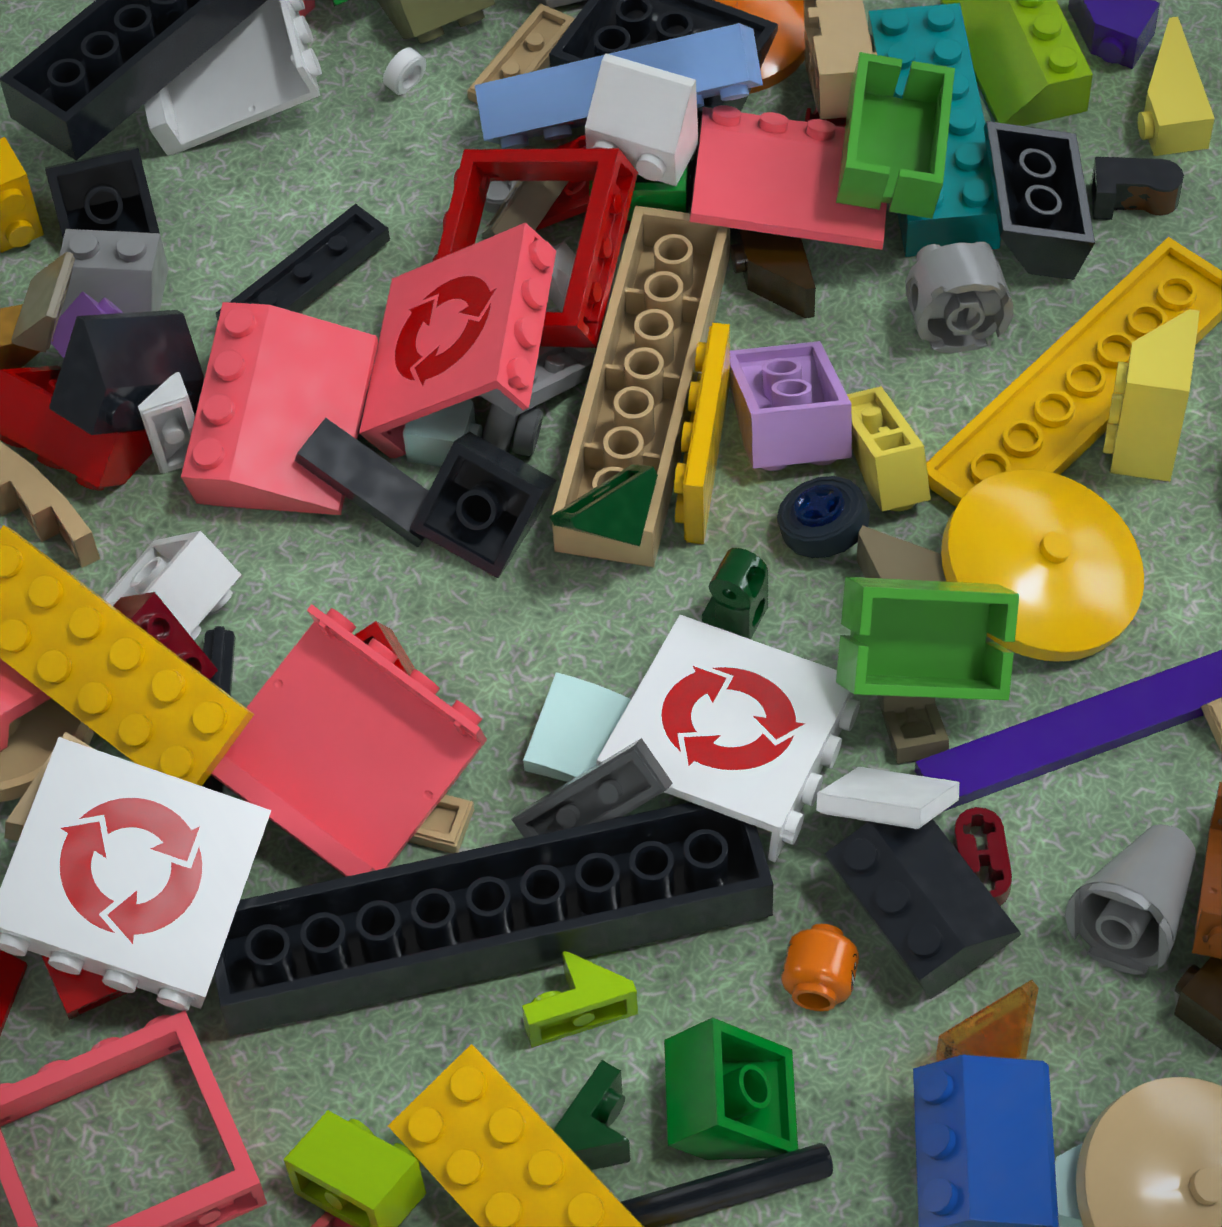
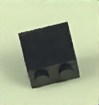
M138 146L45 167L63 238L66 229L160 233Z
M469 431L453 442L410 529L492 576L499 578L537 520L557 480Z

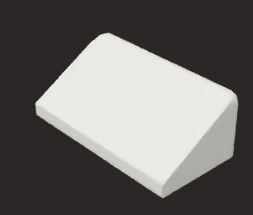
M176 372L138 406L159 472L163 474L183 468L195 419L180 372Z

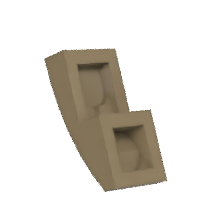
M877 695L897 764L921 760L949 749V738L937 709L935 698Z

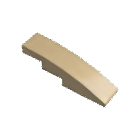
M0 441L1 517L20 508L41 542L60 533L82 568L99 560L100 557L92 531L67 498L37 468Z

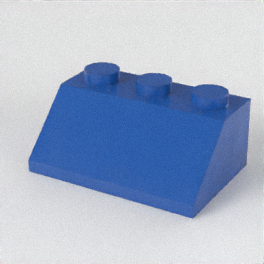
M959 1055L913 1068L919 1227H1059L1049 1065L1039 1060Z

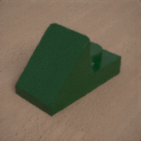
M601 1060L554 1128V1131L591 1170L628 1163L631 1160L629 1140L608 1127L616 1120L625 1103V1096L622 1092L621 1070Z

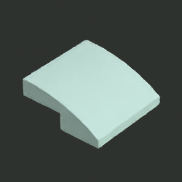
M556 672L523 759L524 771L569 782L596 766L600 753L631 699L599 685Z

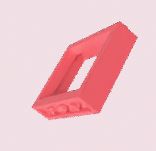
M186 1010L175 1015L158 1016L150 1020L144 1028L121 1038L111 1037L95 1044L91 1051L70 1060L50 1062L44 1065L37 1074L16 1083L0 1084L1 1127L182 1049L234 1171L107 1227H216L267 1204L260 1180ZM0 1128V1180L18 1227H39Z

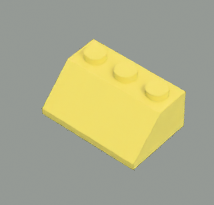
M1189 309L1133 341L1129 362L1118 361L1114 392L1116 393L1112 394L1103 453L1112 454L1110 473L1171 481L1190 392L1199 310Z

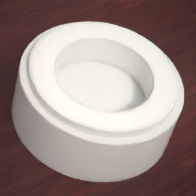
M410 47L401 50L393 57L384 72V85L397 95L407 93L422 79L426 70V59Z

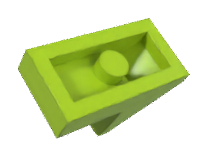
M562 952L564 975L570 990L563 993L560 991H548L535 997L531 1003L522 1005L525 1031L531 1048L637 1015V990L634 982L570 952Z

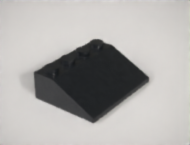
M588 0L549 53L550 67L605 55V53L610 54L741 23L754 30L761 69L777 34L778 24L714 0ZM720 95L704 98V106L697 108L698 134L703 107L714 108L720 105H727L742 111L748 96L728 101H722Z

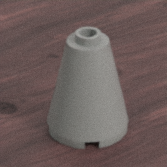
M1162 824L1151 826L1073 893L1065 911L1068 931L1074 940L1080 934L1091 946L1087 954L1094 960L1116 971L1134 975L1145 974L1149 967L1158 965V968L1165 964L1174 946L1196 857L1195 847L1189 837L1182 830L1173 826Z

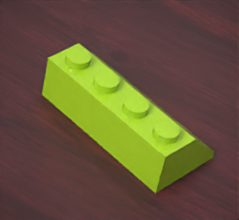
M940 0L941 4L960 3L976 81L995 122L1025 126L1088 111L1093 73L1057 0Z

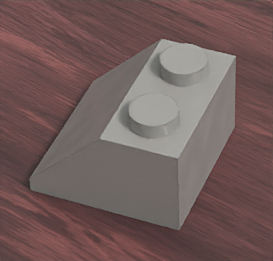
M65 230L59 257L65 252L74 253L75 261L60 316L82 291L98 303L103 297L107 298L123 313L160 311L169 270L160 233Z

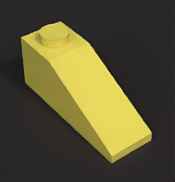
M1171 17L1168 20L1147 91L1145 108L1143 112L1138 113L1139 135L1142 140H1149L1154 156L1209 149L1215 119L1178 17Z
M882 386L847 394L851 402L852 450L867 489L881 511H904L912 508L916 503L931 500L924 445Z

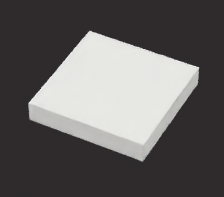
M857 767L817 792L816 811L820 812V814L919 829L959 800L960 782Z

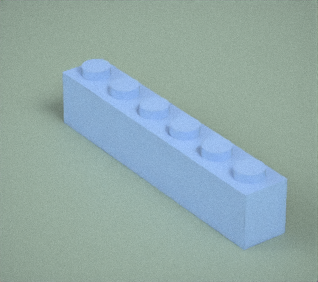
M741 23L610 53L613 56L695 79L697 108L704 106V98L720 95L722 101L740 99L749 96L748 88L763 85L754 30ZM604 55L475 85L484 141L501 144L502 149H519L529 145L528 138L544 135L545 140H558L572 136V128L586 125Z

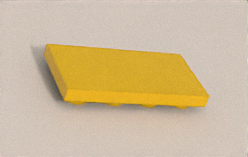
M712 323V326L709 327L707 342L697 343L695 372L699 373L697 382L691 381L688 411L692 413L690 422H684L681 452H685L683 463H677L675 472L674 493L678 494L675 508V523L684 524V540H686V543L704 544L730 386V324Z

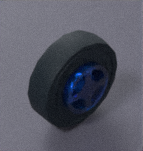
M838 476L817 477L801 483L787 494L779 506L777 523L785 544L797 555L808 558H826L845 552L858 542V533L862 525L868 527L870 511L862 490L851 480Z

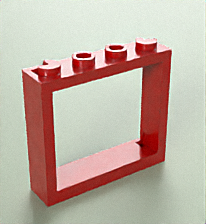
M619 148L464 149L460 167L454 175V190L449 210L443 218V233L438 253L434 256L433 261L475 244L491 181H594L563 311L546 312L540 347L597 348L638 172Z

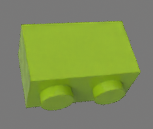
M329 1110L325 1112L284 1158L294 1193L353 1227H398L427 1194L420 1170V1161L406 1146L400 1143L391 1145L374 1136L372 1131L362 1122L356 1119L347 1121Z

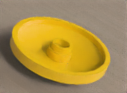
M1032 469L1012 470L995 474L979 482L966 493L946 524L941 546L942 567L946 582L999 584L1020 594L1015 642H1004L987 633V637L1017 654L1054 662L1073 661L1092 656L1111 645L1127 628L1139 609L1144 590V569L1139 548L1131 531L1120 515L1103 498L1070 478L1056 473Z

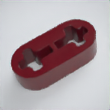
M974 807L967 809L959 815L955 822L954 847L978 878L980 867H988L989 878L992 882H995L994 890L989 892L1001 906L1009 897L1012 884V871L1003 823L995 812L987 808ZM980 826L983 834H987L985 850H977L976 838L970 834L971 827Z

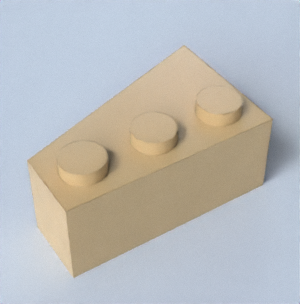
M804 0L805 67L820 119L847 117L850 87L859 52L877 55V52H873L872 38L869 35L863 0Z

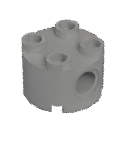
M960 242L945 246L931 244L923 247L917 253V262L909 271L905 280V288L914 322L923 342L925 339L929 341L932 349L940 353L951 354L978 350L988 345L986 337L992 335L995 331L997 337H1000L1007 330L1013 318V301L999 261L994 256L993 250L988 243L975 242L971 244Z

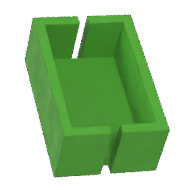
M859 52L849 93L836 203L879 210L881 202L890 204L889 212L932 219L944 181L955 68L912 61L901 99L893 96L902 67V59Z
M845 577L841 625L850 629L851 633L850 635H840L836 683L851 693L859 695L1009 701L1014 653L994 642H987L986 636L989 633L1004 642H1015L1020 594L999 584Z

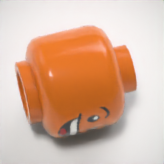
M815 924L811 929L802 930L794 934L787 945L781 981L784 989L792 996V1000L805 1009L829 1011L834 1009L837 1004L846 1001L853 991L859 953L856 945L849 938L843 936V931L838 927L830 924Z

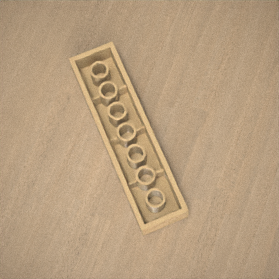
M635 206L552 515L632 464L653 466L658 477L640 547L554 526L552 523L554 552L654 567L674 488L677 463H680L682 455L684 422H690L692 413L688 411V398L691 381L697 382L699 373L695 372L697 343L707 342L709 327L712 326L715 320L730 259V228L690 222V213Z

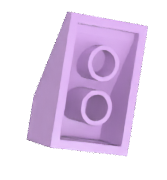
M820 341L730 351V387L743 446L753 469L762 468L768 471H777L792 464L812 463L815 465H829L838 459L852 458L851 402Z

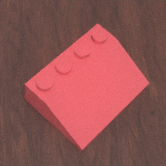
M720 105L714 108L703 107L698 134V146L694 158L690 222L882 250L887 203L881 202L879 210L836 203L845 134L844 127H837L833 123L822 119H812L808 122L789 120L786 116L774 112H766L761 115L742 113L737 108L727 105Z
M223 302L181 473V478L197 504L220 507L341 515L345 496L294 460L298 451L325 418L355 439L358 438L378 346L377 336L272 305Z

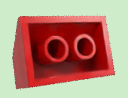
M60 366L0 369V440L14 447L31 450L38 454L37 460L48 467L65 469L76 475L75 481L81 486L91 490L102 491L105 487L124 485L153 453L145 429L91 435L50 410L49 406L61 370Z

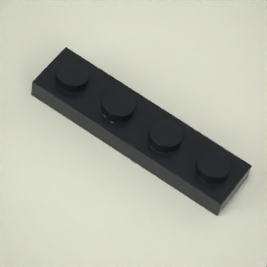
M354 204L230 302L272 305L299 313L389 242V228L360 206ZM221 309L216 312L217 322L219 320Z

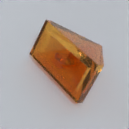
M1031 979L940 1034L936 1060L941 1061L959 1055L1026 1059L1038 986Z

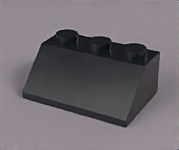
M986 121L983 128L1000 238L1028 274L1074 280L1095 244L1076 133Z
M178 310L77 316L49 409L91 435L142 430L145 427L138 406L171 375L180 372L195 415L204 382V375L184 314Z
M933 819L919 829L869 821L825 853L837 875L930 999L945 991L1021 935L1012 920Z

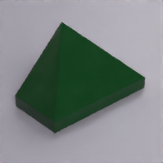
M632 464L551 515L550 519L554 526L640 547L658 474L653 466Z

